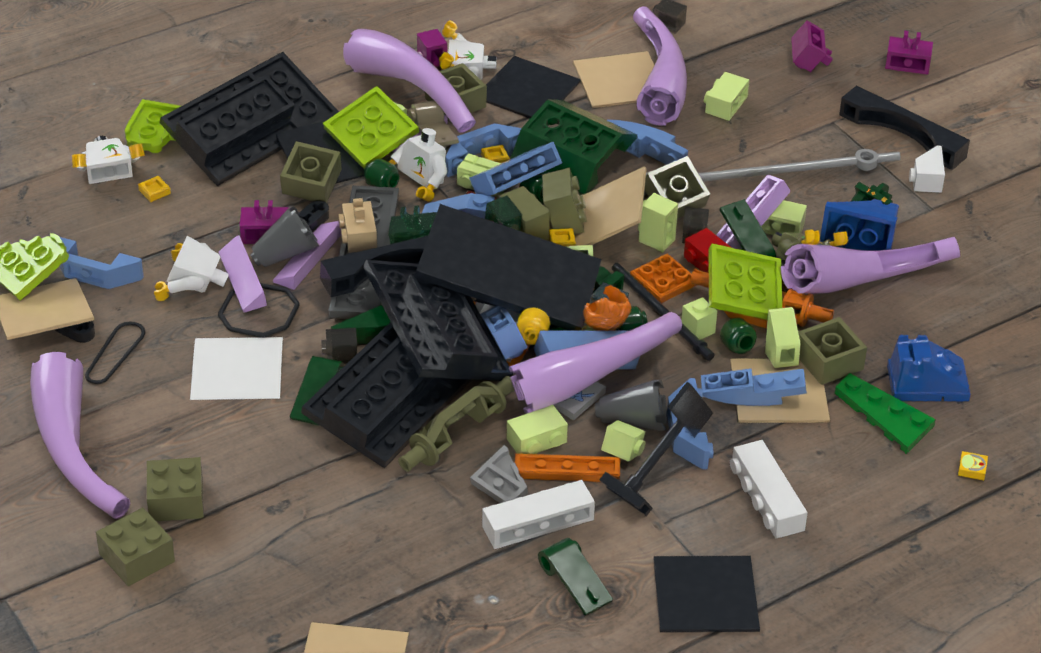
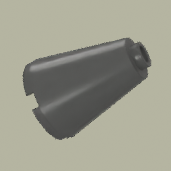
M293 205L251 247L253 252L250 255L257 266L262 264L264 267L320 246L314 233L306 221L298 216L300 213Z
M652 380L600 397L599 402L595 403L596 417L601 418L602 423L612 424L619 420L636 428L655 431L666 430V427L663 425L667 423L666 396L660 395L659 388H664L662 380Z

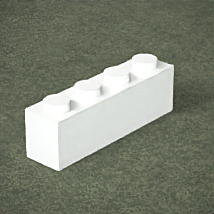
M759 440L734 447L733 457L730 459L731 470L734 474L738 475L744 492H748L754 509L756 511L759 510L765 527L771 530L775 539L805 531L808 512L764 441Z
M579 480L482 508V527L493 548L497 549L594 520L595 501L584 482Z

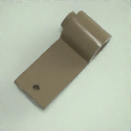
M435 100L412 104L411 109L408 110V115L419 127L421 134L424 128L435 130V142L445 149L447 145L459 143L457 136L444 121V111Z

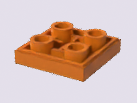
M668 253L630 271V274L661 303L697 286L696 284H690L691 273Z

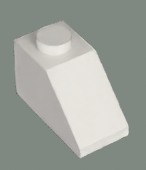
M936 146L915 159L914 168H910L909 182H913L914 191L942 193L945 177L942 147Z

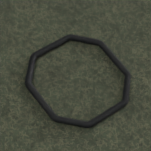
M260 283L264 289L286 292L295 304L285 325L264 333L232 327L223 313L235 294L234 289L228 293L218 312V317L231 332L267 337L289 328L300 306L299 301L286 287Z

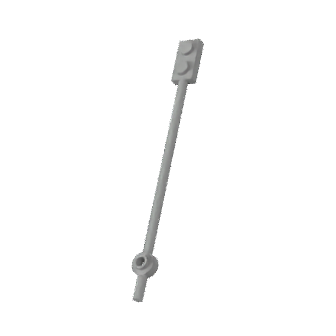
M861 149L852 157L698 174L702 181L706 182L854 165L863 171H869L876 168L877 163L900 161L901 156L899 151L877 154L870 149Z

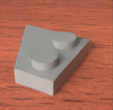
M505 445L470 477L472 485L499 503L524 497L528 494L527 485L520 476L519 470L515 462L513 463L509 450Z

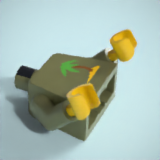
M806 230L805 235L801 233L784 232L782 234L776 232L771 243L778 247L776 255L786 260L788 255H785V253L794 245L841 246L848 243V236L846 231L833 233L834 241L828 239L821 242L819 230Z

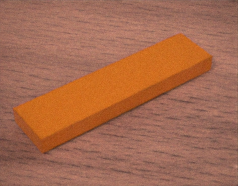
M515 453V464L523 479L601 482L599 479L607 472L620 480L619 457Z

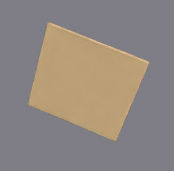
M648 51L573 61L592 108L637 103L638 95L654 67Z
M645 166L583 195L586 203L584 210L587 222H584V232L574 235L576 246L593 245L641 223L646 178Z
M77 278L35 287L20 301L11 293L0 295V322L7 340L94 320V316Z
M730 359L731 371L752 368L753 376L804 369L807 394L782 397L783 404L736 405L738 423L830 422L824 384L821 385L800 360L797 366L774 368L769 359Z
M311 622L304 653H405L409 632Z

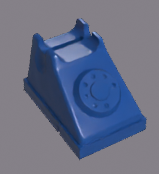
M877 199L871 201L827 202L820 241L824 242L828 239L834 241L833 233L846 231L848 243L835 247L861 251L892 250L899 205L895 203L885 205L881 200Z
M899 335L892 357L888 359L887 363L892 396L901 401H941L942 397L944 401L970 400L971 394L964 361L960 356L929 341L926 335H918L913 340L909 339L908 335Z

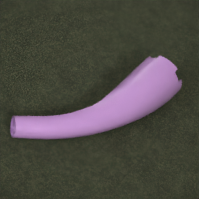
M643 6L634 12L633 20L652 42L658 59L638 95L637 109L638 111L641 110L647 122L653 125L665 126L668 122L676 120L683 108L687 89L686 66L679 45L672 33L649 8Z
M357 29L350 33L352 36L349 42L344 44L343 56L346 65H350L354 72L399 78L412 82L435 100L459 133H464L475 125L474 117L453 86L433 64L417 51L393 36L375 30Z
M955 237L906 248L881 251H861L829 245L797 244L789 248L785 253L788 256L785 266H781V276L786 287L795 290L797 293H831L959 258L960 250Z
M668 312L651 322L619 335L571 348L551 351L510 366V372L516 374L510 377L519 401L525 400L527 407L523 408L524 412L527 414L569 399L678 333L682 328V320L676 313Z
M50 352L40 355V360L32 363L30 386L35 418L42 439L57 467L68 481L95 506L114 519H119L128 511L130 500L115 487L107 485L86 463L79 450L83 365L78 359L73 361L66 358V353Z

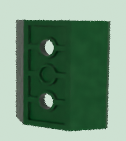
M548 99L521 128L510 159L539 146L554 142L562 163L540 173V175L570 168L572 176H577L580 190H578L579 195H584L591 192L598 184L597 170L615 149L625 152L638 136L625 128L564 100ZM558 124V126L554 128L548 127L549 125ZM596 142L594 145H586V143Z

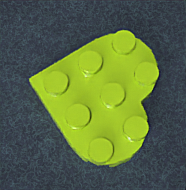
M142 99L125 128L127 146L142 143L144 151H150L151 153L161 152L162 147L170 140H174V138L159 123L160 118L181 106Z
M53 233L44 238L36 236L28 242L23 239L13 244L5 242L0 246V284L19 301L22 300L44 279L48 278L62 263L68 260L67 247L61 238Z

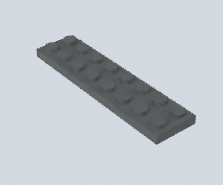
M352 185L349 203H353V199L362 198L363 202L371 201L377 231V247L390 245L399 199V188ZM341 243L339 256L351 254L348 253L347 243ZM369 278L359 285L354 292L331 297L329 318L350 319L380 306L381 302Z

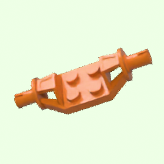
M694 269L691 274L690 284L709 288V273ZM789 289L787 293L782 291V308L792 307L793 309L801 310V313L795 314L796 323L799 326L804 327L809 319L822 323L833 319L834 310L814 305L813 294L805 295L797 293L793 289ZM724 311L730 318H741L749 324L767 329L768 320Z

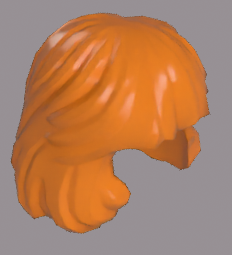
M608 285L603 291L608 298L604 297L593 303H587L583 310L586 324L596 331L616 330L623 325L631 312V304L626 295L618 288Z

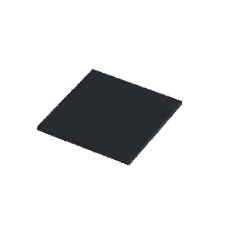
M513 56L486 84V103L531 118L548 99L564 100L581 82V79Z
M325 121L276 133V137L287 160L297 141L340 152L342 170L336 183L365 176V169L324 129L323 123Z
M751 556L653 557L660 632H760Z

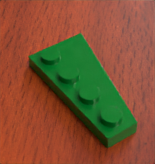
M851 373L836 385L835 394L853 410L862 412L867 416L866 421L872 426L877 425L884 431L886 438L890 441L895 440L900 444V449L905 454L935 426L936 419Z

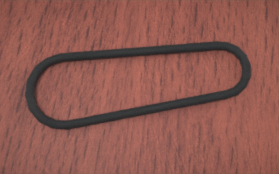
M132 321L119 324L86 371L85 378L87 381L93 384L106 382L144 338L145 328L141 324ZM127 325L139 327L142 332L140 337L107 376L101 380L91 379L89 377L91 370L116 332L121 327Z

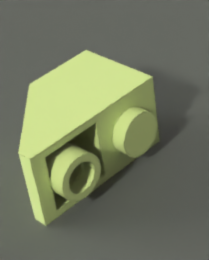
M792 307L768 310L765 354L774 368L799 365L800 339Z

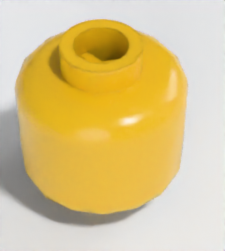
M533 307L522 311L516 325L525 343L536 345L539 332L549 331L550 320L543 310Z

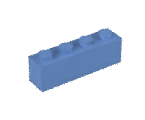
M551 142L474 175L469 179L476 194L491 196L561 164L562 161L554 142Z
M540 331L534 351L536 356H540L551 351L607 339L627 331ZM640 356L618 369H636Z

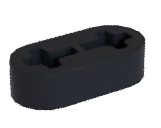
M313 201L300 211L298 216L305 220L312 232H314L329 219V205L324 201Z
M92 321L54 329L56 332L80 343L89 342L95 337V328Z

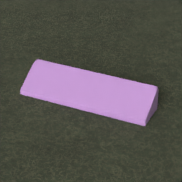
M767 175L746 199L747 204L761 226L790 193V189L784 180ZM726 222L716 235L732 248L741 250L740 244Z
M339 221L321 224L314 232L320 246L292 257L273 279V283L295 290L341 236L342 228L339 227Z
M238 235L219 251V255L226 272L229 274L228 277L243 313L267 306L262 286Z

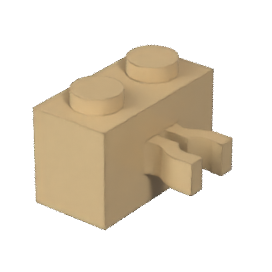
M359 198L353 199V203L342 204L343 214H338L339 227L344 228L341 229L342 243H347L348 253L377 248V231L371 201L363 202V199Z

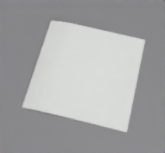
M283 337L195 338L190 400L280 399Z

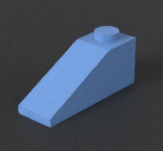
M470 193L427 203L420 216L421 223L433 224L439 205L442 204L493 222L495 197Z
M495 306L480 314L505 359L509 357L511 359L516 358L523 353V350L528 348L507 309Z

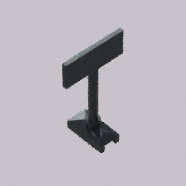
M686 382L668 405L677 421L668 430L634 476L631 474L624 483L605 472L599 479L606 485L607 489L646 517L653 508L638 493L644 485L642 481L673 443L683 427L695 438L713 415V411L689 382Z

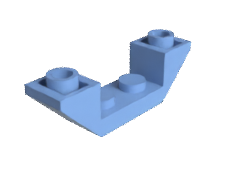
M494 123L457 136L459 143L452 144L446 155L447 177L457 174L458 166L464 161L468 153L472 155L481 153L482 148L503 145L508 156L512 155L521 128Z
M60 237L67 247V253L69 254L68 260L60 265L66 278H77L80 282L111 289L140 281L144 277L142 259L119 253L112 264L109 265L78 256L76 241Z
M690 378L686 382H689L702 397V389L697 388L696 379ZM686 382L668 397L667 421L669 429L677 421V418L668 408V405ZM683 427L672 443L674 453L701 469H708L709 459L713 458V444L708 443L706 432H700L694 438Z

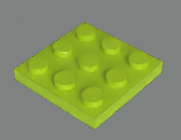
M378 86L323 123L324 129L364 169L373 160L382 159L402 145L407 139L419 133V127Z
M711 244L709 248V307L768 320V310L782 308L781 259Z

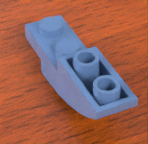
M607 120L637 134L638 138L626 151L638 158L646 154L667 165L688 156V150L675 144V136L639 123Z
M752 368L701 375L702 396L728 404L746 406L783 404L782 397L807 394L804 369L753 376Z

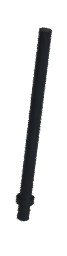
M615 263L612 266L614 272L618 271L624 274V282L660 316L670 312L619 263ZM682 323V328L678 333L693 346V351L696 354H701L707 361L712 360L715 354L708 348V344L703 339L696 337Z

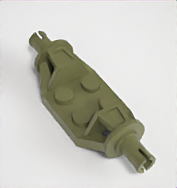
M506 376L496 385L489 381L480 383L479 386L473 387L440 412L419 433L413 434L409 439L411 450L398 459L401 468L409 472L420 462L427 466L435 465L439 460V454L453 444L447 429L466 414L481 423L492 413H502L506 409L505 397L514 391L511 378Z

